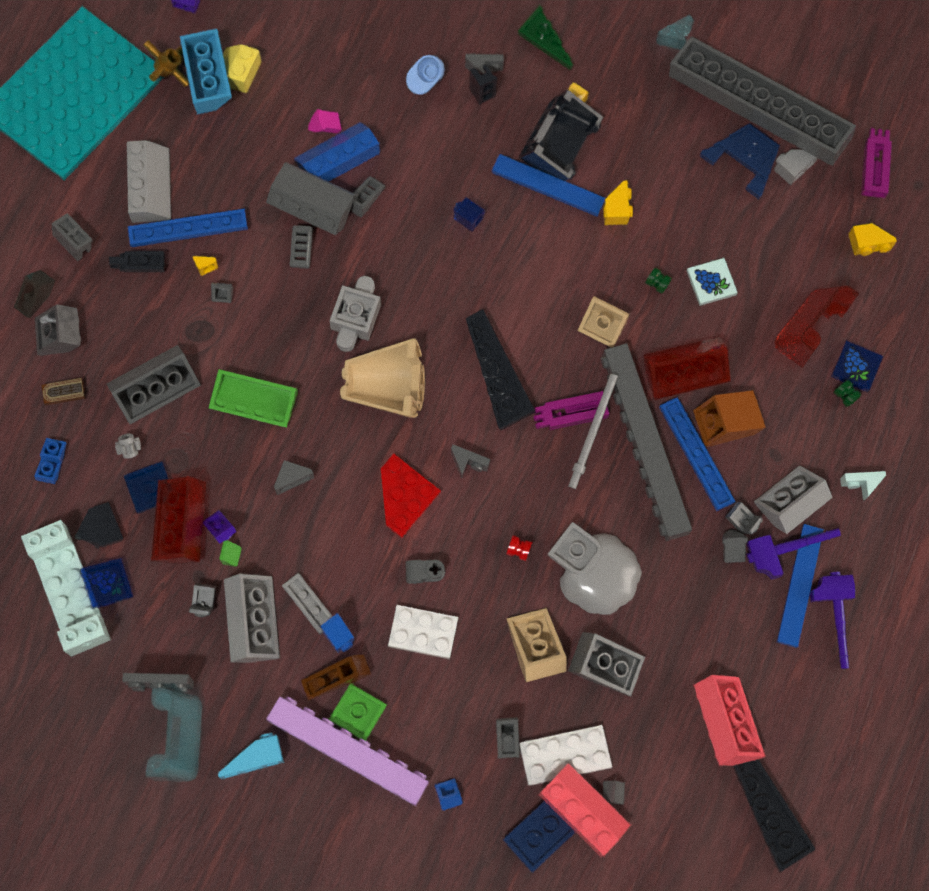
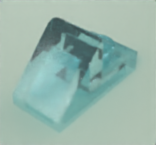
M688 15L659 31L656 39L657 44L681 50L686 43L684 36L691 32L694 22L692 17Z

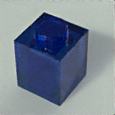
M467 197L462 202L459 201L453 209L454 220L471 232L484 219L485 210Z

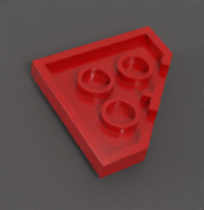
M393 454L381 468L386 526L400 538H403L438 497L441 490Z

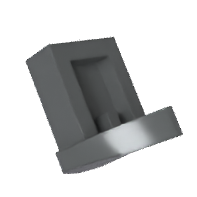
M732 529L724 533L722 543L723 560L725 563L745 562V548L748 538L744 534Z

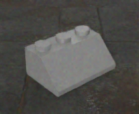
M798 466L754 502L776 528L788 534L833 497L825 479Z

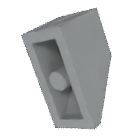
M790 150L786 155L782 153L777 158V165L774 171L792 185L818 158L804 150Z

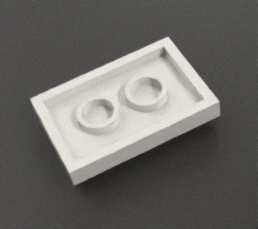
M397 605L388 647L450 659L458 617Z

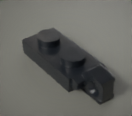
M124 251V253L120 254V257H109V265L111 269H119L120 272H165V252Z

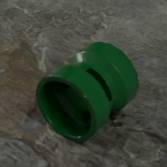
M655 267L646 279L645 284L655 287L656 291L662 294L672 278L668 275H663L661 270Z
M850 380L844 382L833 392L843 400L842 403L846 408L862 396L858 390L853 388Z

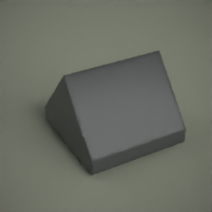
M211 283L212 301L231 303L234 288L232 284Z
M603 781L602 797L609 804L624 805L625 783Z

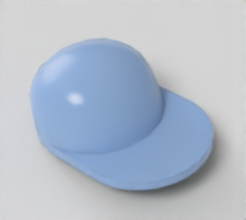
M432 55L420 58L407 73L406 82L408 88L416 94L427 93L444 76L445 67L442 60Z

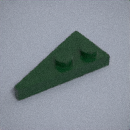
M539 5L520 27L518 35L571 70L573 68L571 58L563 49L560 38L556 31L552 29L551 22L547 20L543 13V8Z

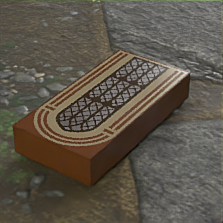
M82 378L41 385L45 406L86 399Z

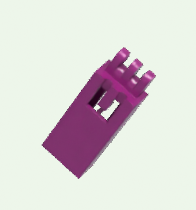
M870 128L869 138L865 143L861 195L886 198L889 191L892 141H889L890 130H885L884 136H882V129H878L877 135H874L875 128ZM879 150L882 151V162L874 161V157L878 158L880 156Z
M603 391L547 402L544 406L535 407L536 413L541 414L533 416L534 421H543L535 424L536 429L549 427V430L592 422ZM606 407L602 419L609 417L608 407ZM565 409L566 416H562L561 412L553 414L552 411Z

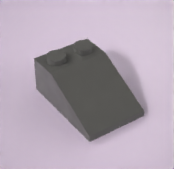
M582 632L568 672L631 696L645 657L595 633Z

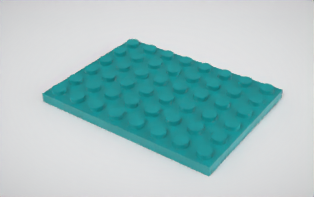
M81 7L0 88V131L61 179L65 180L164 77L160 76L156 81H151L149 75L155 70V61L84 7Z

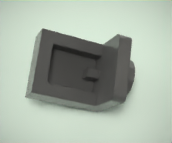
M737 502L726 515V519L743 534L756 532L763 521L760 516H754L742 502Z
M195 583L189 613H194L197 617L210 615L214 610L216 586Z

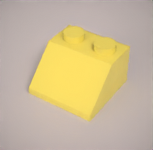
M242 44L228 47L223 53L229 86L232 89L247 94L261 64L259 50Z

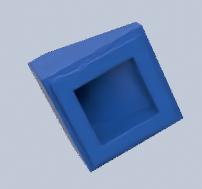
M455 779L435 785L442 810L462 804Z

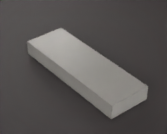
M297 573L284 583L282 587L319 635H321L323 632L320 626L333 616L301 575Z

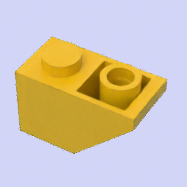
M623 181L605 199L603 207L605 225L628 224L629 218L633 216V208L629 206L631 188H628L627 181Z
M873 223L853 226L848 234L854 255L861 254V256H867L877 251L885 253L890 251L897 242L894 236Z

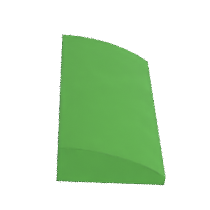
M218 369L209 409L287 428L298 389Z

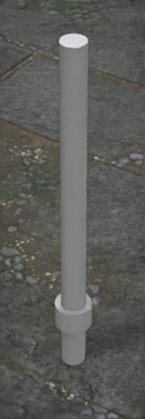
M610 374L579 459L573 466V475L568 485L570 488L576 489L581 475L585 472V463L618 378L615 374Z

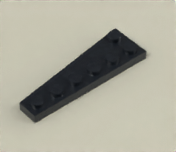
M482 309L465 319L487 386L497 425L502 431L536 413L485 311Z
M757 759L733 765V769L778 872L784 871L815 851L816 848L760 761Z

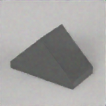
M284 460L274 485L276 494H282L314 479L313 472L309 468Z

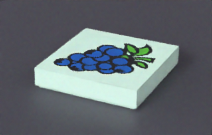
M724 258L687 269V274L699 306L737 295L736 287Z

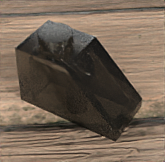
M41 270L26 275L14 308L27 318L32 317L50 296L55 280Z

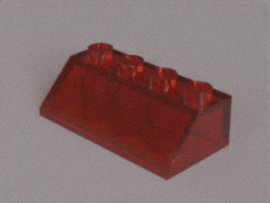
M720 337L643 355L645 373L654 400L731 381L728 349Z
M192 476L158 480L151 561L177 564L200 562L206 482Z

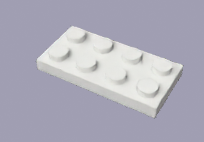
M602 725L519 743L528 786L552 781L568 763L580 775L612 768Z

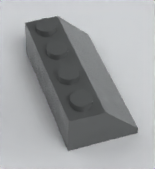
M285 162L271 185L266 203L336 235L344 229L355 194Z
M178 345L107 383L109 390L129 424L201 386Z

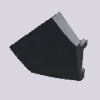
M109 502L88 509L74 538L82 539L95 545L97 549L100 546L106 547L122 542L123 536Z

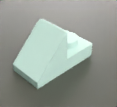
M886 472L845 473L840 478L841 487L848 486V489H856L861 486L863 500H865L886 476Z

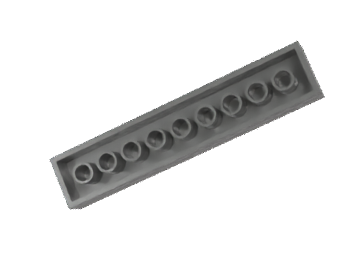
M692 36L670 63L669 76L831 166L834 165L853 138L856 125Z

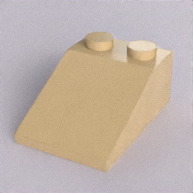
M547 608L507 618L515 651L526 682L566 672V655Z

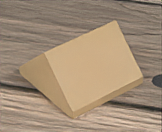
M593 296L578 331L612 348L627 323L629 313Z

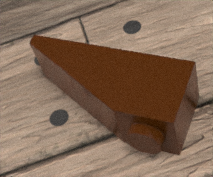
M364 654L351 655L301 680L307 699L312 700L347 686L350 683L352 684L370 675L371 672Z

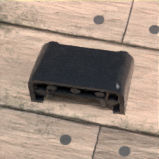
M567 90L555 96L547 104L524 145L519 158L525 163L563 181L571 180L576 173L573 162L587 136L597 133L600 129V122L603 116Z

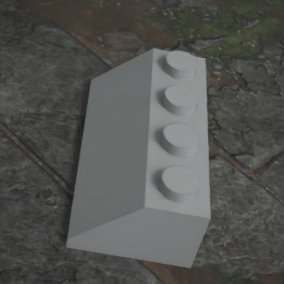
M149 141L127 142L128 214L132 223L171 220L169 148Z
M238 574L224 579L231 662L249 663L279 659L272 576Z

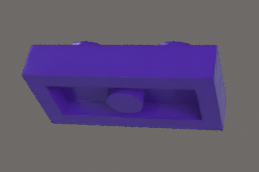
M219 510L202 522L219 544L230 539L237 532Z

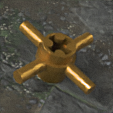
M149 40L143 45L156 58L154 63L155 70L149 75L151 81H156L160 76L167 77L173 75L184 87L189 84V80L178 70V66L182 62L181 54L183 50L181 46L176 49L169 48L161 53Z

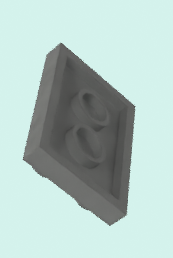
M123 673L122 682L128 688L138 692L145 691V688H151L154 692H166V689H175L174 692L186 693L188 689H193L194 680L189 675Z

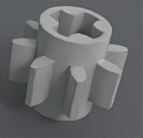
M130 433L119 436V442H115L117 455L122 454L123 458L135 457L138 455L137 450H141L139 437L134 438L133 434Z

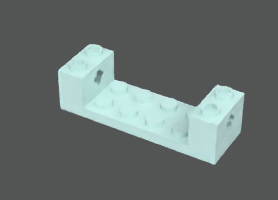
M59 520L21 536L28 556L35 562L60 631H57L64 651L72 657L110 641L109 633L90 584L86 579L85 571L68 527Z

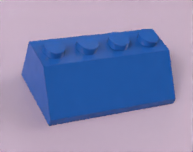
M358 123L295 157L294 160L300 169L329 182L380 154L379 142L367 126Z

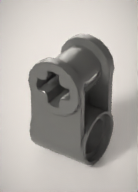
M409 560L405 562L406 583L437 582L445 576L444 565L439 560ZM434 567H438V570H441L438 571V575L433 574L432 570H434Z

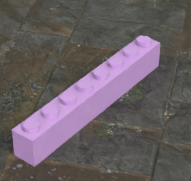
M287 696L285 699L279 697L267 717L268 722L412 805H417L428 785V781L425 780L427 776L417 770L412 773L407 770L408 765L399 760L396 762L388 759L390 755L380 749L377 752L370 749L371 744L363 739L356 741L351 738L352 733L343 728L340 731L333 727L334 723L323 717L320 720L314 717L316 713L306 707L303 710L296 706L297 702Z

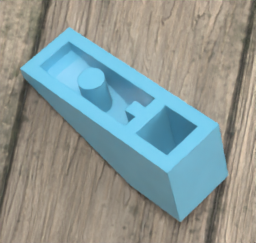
M272 733L261 735L260 740L254 741L218 773L219 778L224 779L284 763L277 735L273 736Z

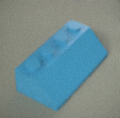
M213 29L180 36L195 110L197 114L216 111L232 98L218 30Z

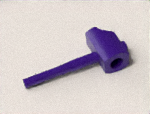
M837 528L775 546L770 535L763 536L747 542L746 545L749 551L746 554L749 563H753L756 572L764 573L773 580L783 575L777 555L839 537L841 533Z
M831 572L830 576L819 578L817 587L810 591L809 597L810 602L833 601L841 669H848L849 656L843 600L855 599L853 575H840V572Z

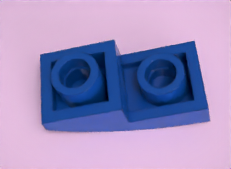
M46 438L40 453L41 460L34 476L35 480L56 484L65 454L66 442Z

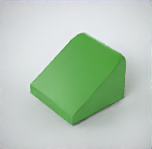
M228 540L223 541L219 558L221 563L236 567L239 562L241 547Z

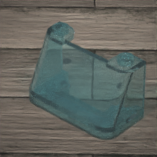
M152 688V704L158 710L168 711L165 755H154L148 760L146 777L153 781H192L198 773L202 702L194 695L164 688Z

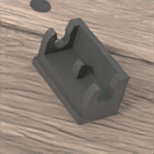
M68 213L51 223L52 235L77 261L82 259L84 250L88 253L91 251L93 240Z

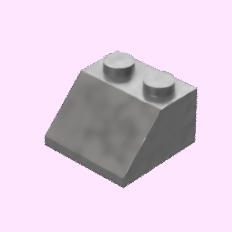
M56 304L35 317L37 355L66 353L80 346L81 337L79 335L77 308Z

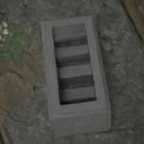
M369 176L353 192L355 197L350 211L362 217L385 189V185Z
M293 226L290 267L310 268L313 239L312 227ZM297 242H307V244H297ZM296 250H306V252H296ZM295 257L306 258V261L295 260Z

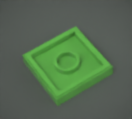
M350 683L330 716L329 721L349 731L355 737L366 741L387 704Z

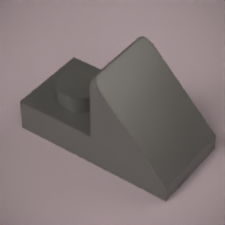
M465 54V67L469 71L475 67L480 75H484L483 65H486L491 72L503 71V55Z
M454 444L451 447V455L461 478L468 465H471V468L475 471L482 472L483 470L487 472L490 465L489 458Z
M518 717L496 719L498 758L519 757Z

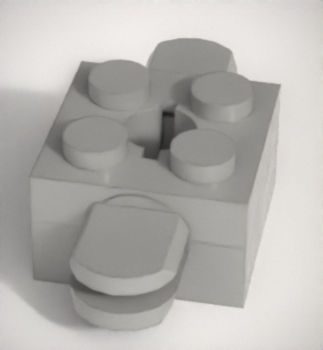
M368 276L360 277L354 289L342 285L330 318L331 330L339 332L336 338L337 347L343 352L352 351L357 338L369 341L381 307L380 297L373 295L375 290L374 281Z

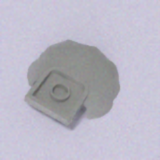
M573 522L547 555L566 569L560 578L561 590L565 598L593 614L609 615L617 611L619 607L627 604L633 598L637 589V583L640 581L642 574L635 553L623 545L616 536L606 533L591 536Z

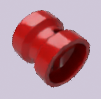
M513 535L506 555H517L520 560L526 561L532 542L528 540L520 541L519 537Z

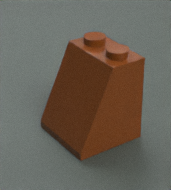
M754 391L714 395L693 410L705 447L752 436L766 428Z

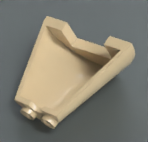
M410 339L346 360L345 368L342 369V378L346 382L340 389L341 398L401 416L417 417L418 413L416 412L421 411L425 391L424 365H421L422 362L419 360V357H422V353L417 340Z

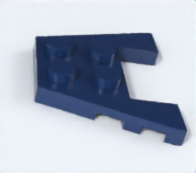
M747 124L730 134L726 139L716 142L708 149L702 150L699 156L712 166L724 153L734 158L756 175L746 186L745 190L759 200L780 145L751 124Z

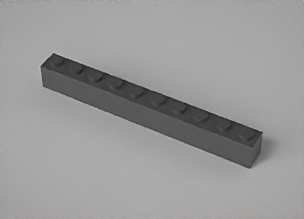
M627 344L605 349L601 357V363L603 368L608 371L607 381L610 374L618 376L613 388L615 392L613 398L615 404L620 406V419L623 424H626L627 439L633 444V457L640 464L639 474L642 480L645 479L647 497L652 499V512L654 517H658L660 535L664 536L666 541L689 535L692 528Z

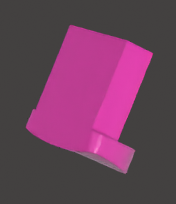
M321 109L315 111L308 127L313 132L339 133L342 130L338 113L322 111Z

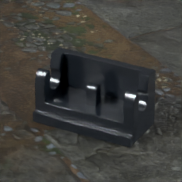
M483 65V70L486 72L484 75H480L475 67L470 69L469 89L479 105L496 97L497 77L496 75L493 76L486 65Z

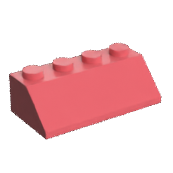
M711 675L695 684L696 696L699 700L702 715L706 722L719 765L733 766L765 757L740 678Z
M569 763L538 794L600 857L604 856L631 826Z

